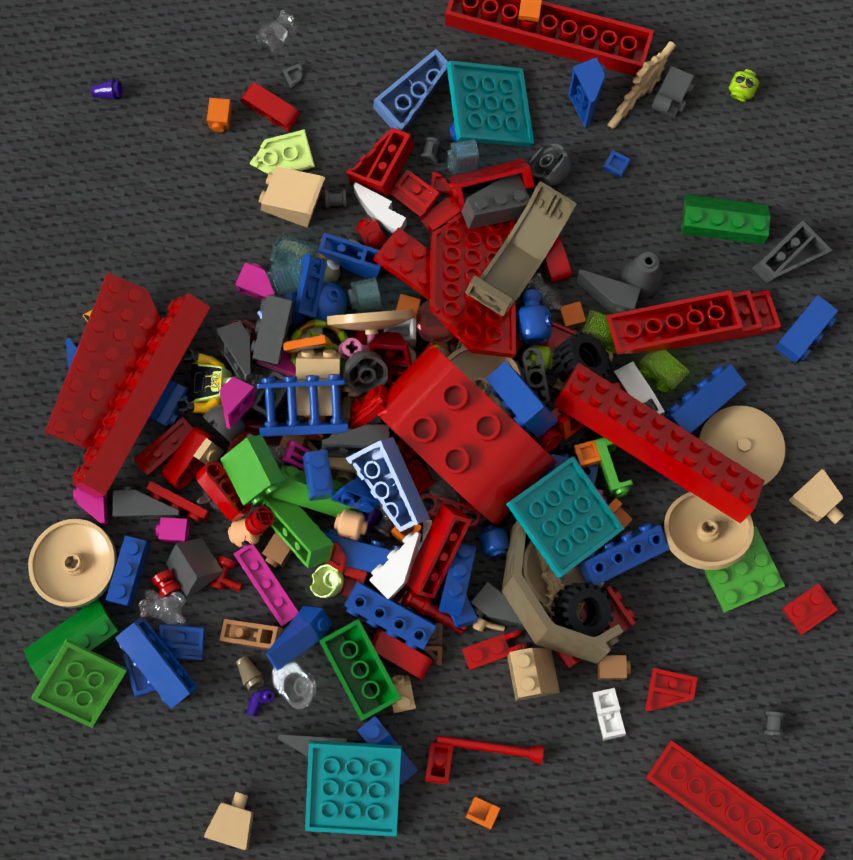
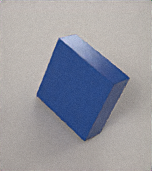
M612 150L603 169L621 178L631 159Z

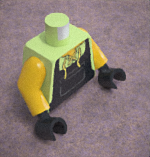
M187 348L186 352L191 353V357H182V360L184 362L194 360L195 363H192L189 402L186 399H180L178 405H185L186 408L178 409V412L181 415H185L189 411L193 413H206L213 406L222 404L220 389L223 384L232 378V373L216 358L201 353L196 355L191 348Z

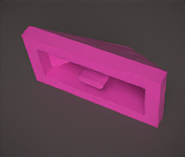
M285 351L282 362L278 365L257 360L259 365L287 376H296V367L290 361L289 353Z

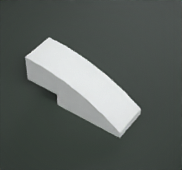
M355 182L354 193L367 214L377 220L379 226L390 234H393L398 227L404 230L407 225L406 217L392 211L391 200Z

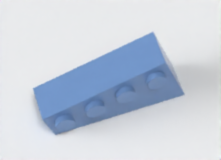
M435 49L375 98L374 110L390 128L393 127L405 132L448 73L446 65L448 61Z
M393 437L380 440L345 458L350 465L353 464L358 471L357 475L362 481L364 480L371 489V494L375 499L378 498L384 506L383 510L400 532L430 519Z

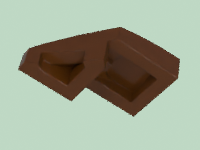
M434 622L436 628L423 650L438 665L442 666L443 624Z

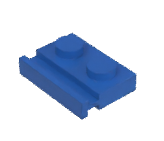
M161 623L159 625V637L175 658L203 659L205 627Z

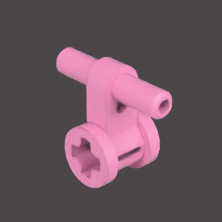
M376 334L367 335L366 345H361L359 340L355 338L346 339L338 347V352H341V358L348 360L357 351L370 350L368 344ZM349 345L353 352L350 353V350L346 349V347Z

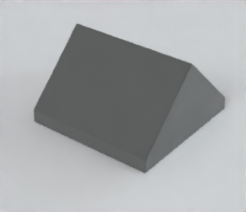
M203 538L176 543L166 562V565L174 573V578L187 598L225 573Z

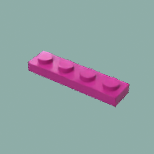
M254 545L244 546L235 552L234 556L283 628L293 620L298 610Z

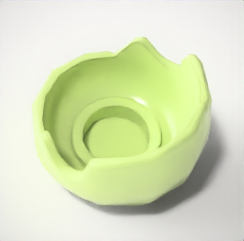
M329 564L319 566L315 573L312 574L313 583L310 586V590L315 596L330 598L341 592L344 576L339 570Z

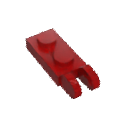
M521 629L463 648L462 651L469 671L506 658L509 652L527 648L526 642L519 643L511 648L507 644V640L518 638L523 634Z

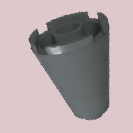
M652 252L642 253L626 264L622 271L621 281L623 283L641 288L638 298L645 299L655 295L663 284V273L659 259Z

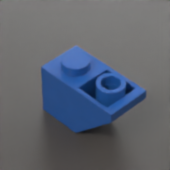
M359 476L344 485L332 496L333 501L370 513L381 504L378 498L375 499L371 494V489L364 480L362 481Z

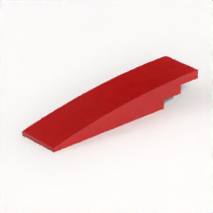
M729 290L606 315L617 355L715 343L776 332L781 329L769 290L751 293L750 290L732 293Z

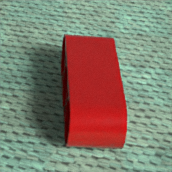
M252 83L240 98L245 106L249 105L254 112L262 117H268L270 122L278 127L282 126L286 132H289L301 115L295 107L256 83Z
M558 236L543 261L546 272L551 277L549 279L550 283L572 277L560 236Z
M201 427L193 428L162 471L163 479L177 489L185 488L203 464L193 455L206 438L215 445L216 438Z
M210 461L198 470L196 474L198 483L227 519L237 521L250 512L251 504H242L226 470L219 462Z
M433 494L421 496L423 503L431 501L434 504L431 510H426L431 519L435 518L441 504L459 508L465 514L472 513L476 516V521L470 523L468 530L475 529L480 523V512L473 506Z
M380 629L376 630L370 640L378 656L390 663H394L405 672L413 674L421 681L433 663V660L412 649L398 639L389 636Z

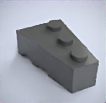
M515 174L502 177L467 197L461 213L468 229L517 220L526 208L530 198L520 175Z
M802 220L752 269L765 283H768L825 256L833 250Z
M267 294L266 298L262 299L260 310L263 311L262 318L258 319L255 331L258 332L257 340H253L251 345L253 359L277 365L282 362L284 355L283 343L288 341L287 335L289 326L293 323L292 313L296 299L276 294Z

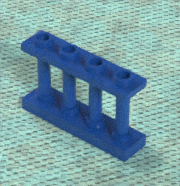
M329 374L328 378H319V375H307L306 379H297V376H285L284 380H275V377H263L262 381L257 383V388H265L267 421L259 427L260 435L331 434L349 431V420L344 421V418L341 417L340 385L346 384V377H341V374ZM331 385L332 418L330 421L322 422V419L319 418L317 386ZM309 386L311 419L308 420L309 422L300 423V420L297 419L295 387ZM287 387L289 420H287V423L278 424V421L275 420L273 388Z

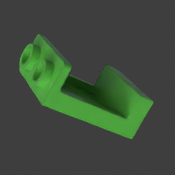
M606 438L595 440L601 458L599 470L608 497L614 496L619 499L627 496L633 481L628 480L622 483L618 481L609 454L616 451L617 445Z

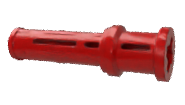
M411 589L407 591L403 598V606L415 609L419 615L424 616L426 614L457 631L459 634H462L463 630L467 627L464 626L456 629L450 614L438 611L439 606L432 603L431 598L417 595Z

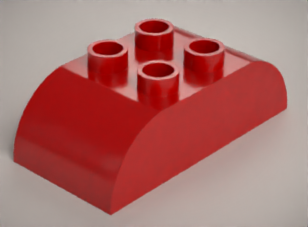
M431 343L387 389L386 402L384 403L386 410L377 414L465 500L496 526L510 512L506 504L539 481L557 463L548 452Z

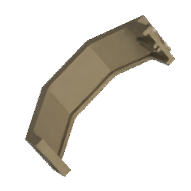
M540 181L501 248L479 278L474 275L465 293L501 316H504L516 303L574 212L577 203Z
M516 521L510 530V544L507 550L502 586L503 595L535 645L598 664L611 651L612 646L619 642L618 637L624 631L618 624L597 637H591L558 626L551 621L522 575L526 532L519 522Z

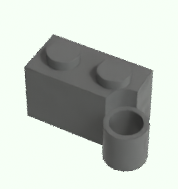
M671 66L651 108L673 118L676 117L677 112L682 113L686 104L684 98L686 95L690 96L695 85L691 83L694 75Z

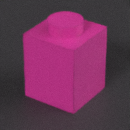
M161 517L160 523L156 525V536L163 543L188 541L190 522L187 519Z

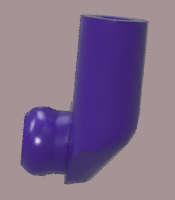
M264 688L253 693L246 714L257 717L260 706L273 701L275 697L274 692L269 688Z

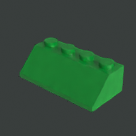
M685 194L680 234L764 245L769 237L770 212L768 205Z
M98 598L24 649V653L31 669L39 681H41L66 639L97 653L114 641L121 631Z
M359 619L319 640L362 722L376 716L401 700L396 687Z

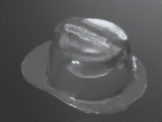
M291 661L280 670L273 668V684L293 708H305L317 696V684L314 677L310 673L304 672L294 661Z

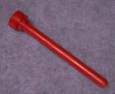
M440 735L435 739L436 743L453 745V747L528 757L529 760L537 764H542L544 746L541 745L523 748Z

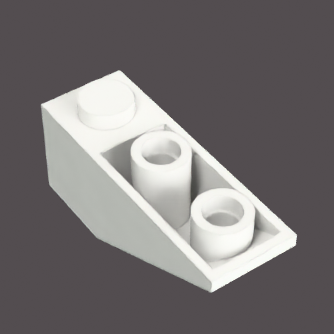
M633 361L614 371L625 392L664 416L665 411Z
M420 532L409 533L402 541L404 545L399 550L397 548L392 550L387 556L389 560L383 566L379 564L371 572L373 576L370 581L387 599H392L408 583L422 537Z

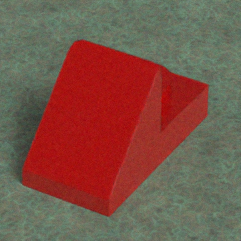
M431 742L425 781L448 784L453 745Z

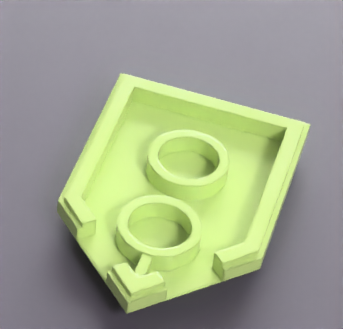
M305 129L265 139L260 146V150L250 162V165L267 174L269 172L273 173L276 166L296 171L315 168Z

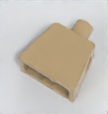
M823 469L789 499L792 504L817 522L826 515L836 524L844 516L836 507L843 499V496Z
M235 792L231 805L221 803L204 837L248 850L254 812L244 809L248 795Z

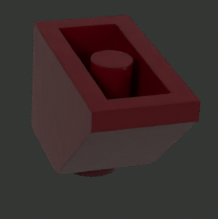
M380 331L368 344L370 351L378 353L386 364H412L408 344L399 332Z

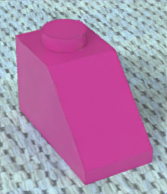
M245 263L235 284L237 291L261 301L263 298H266L267 294H274L263 267L256 263L251 265Z
M232 377L227 383L223 384L220 389L226 427L231 429L256 402L254 386L235 377Z
M76 487L73 490L74 501L104 527L109 526L107 493L105 496L93 497Z

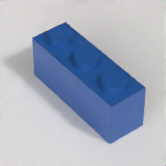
M817 295L775 348L794 363L799 358L804 360L811 352L808 347L812 342L816 345L824 336L821 331L825 327L829 329L837 320L834 315L838 310Z
M129 536L124 537L106 597L108 602L132 608L150 548V544L147 541Z
M460 544L447 571L438 611L456 616L461 615L477 547Z

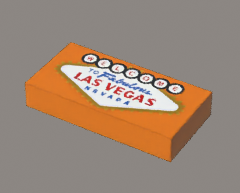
M325 335L283 343L284 351L289 354L301 352L305 349L313 350L331 346L330 338Z

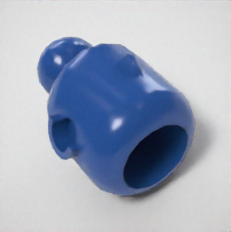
M536 289L523 292L522 301L525 303V306L518 310L516 316V333L518 338L527 344L546 342L552 334V315L546 306L540 305L542 294Z

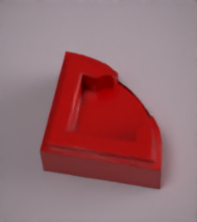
M432 172L430 186L440 194L450 195L447 180L440 173Z
M334 542L330 561L326 563L343 573L347 562L346 554L341 545Z

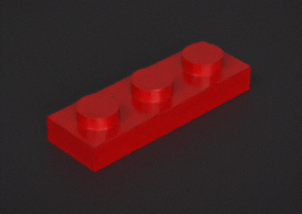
M182 417L133 460L148 477L151 476L174 455L193 427Z
M150 481L146 488L151 493V498L160 502L165 500L170 503V507L179 510V512L181 510L188 512V517L196 522H200V520L207 522L211 515L207 510Z

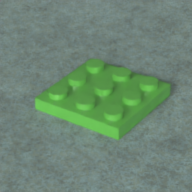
M756 526L754 527L750 549L740 561L727 568L704 570L723 613L785 587Z
M66 639L32 694L31 699L93 728L127 669Z

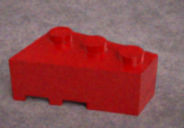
M392 127L374 144V148L367 155L364 154L360 158V162L355 167L346 171L350 183L354 185L356 182L387 198L415 147L411 134Z

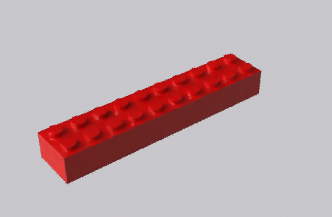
M449 0L445 13V26L580 62L597 58L599 64L602 63L606 69L637 77L636 73L641 70L643 63L646 61L654 30L545 1L541 3L539 22L518 19L521 0Z
M189 293L171 301L167 308L169 311L167 317H163L157 325L158 333L150 338L146 345L148 347L146 354H142L136 363L138 366L135 373L132 372L127 378L126 384L128 386L124 392L121 391L115 400L117 403L115 409H111L104 420L107 423L103 429L100 428L94 437L96 441L92 448L89 447L83 456L85 462L82 467L78 466L73 473V486L93 497L106 495L210 306Z
M580 363L575 366L553 403L555 407L741 524L755 509L765 480L638 401L627 392L619 389Z

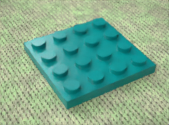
M449 61L446 64L457 141L531 147L534 144L523 68Z
M574 456L506 504L557 578L565 575L625 529Z
M310 740L305 831L397 837L402 746Z

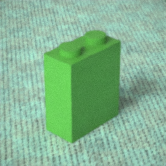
M262 435L247 437L220 459L243 505L253 504L256 506L266 500L265 496L279 490L278 486L285 482Z

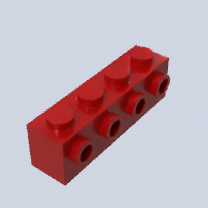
M441 504L413 563L408 583L406 584L417 595L434 599L472 521L459 508Z

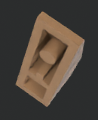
M224 619L219 641L268 651L285 629L277 626Z

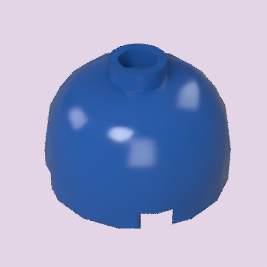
M323 282L316 317L310 318L311 320L327 321V316L344 315L347 309V297L340 286L331 282Z

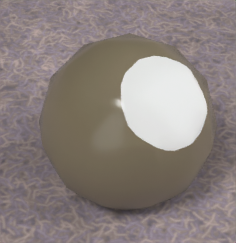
M325 258L324 260H326L327 265L323 282L336 283L341 276V267L330 259Z

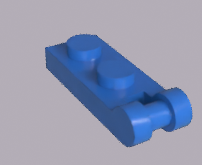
M305 254L302 258L303 270L294 312L315 318L327 263L324 259H315L313 255Z

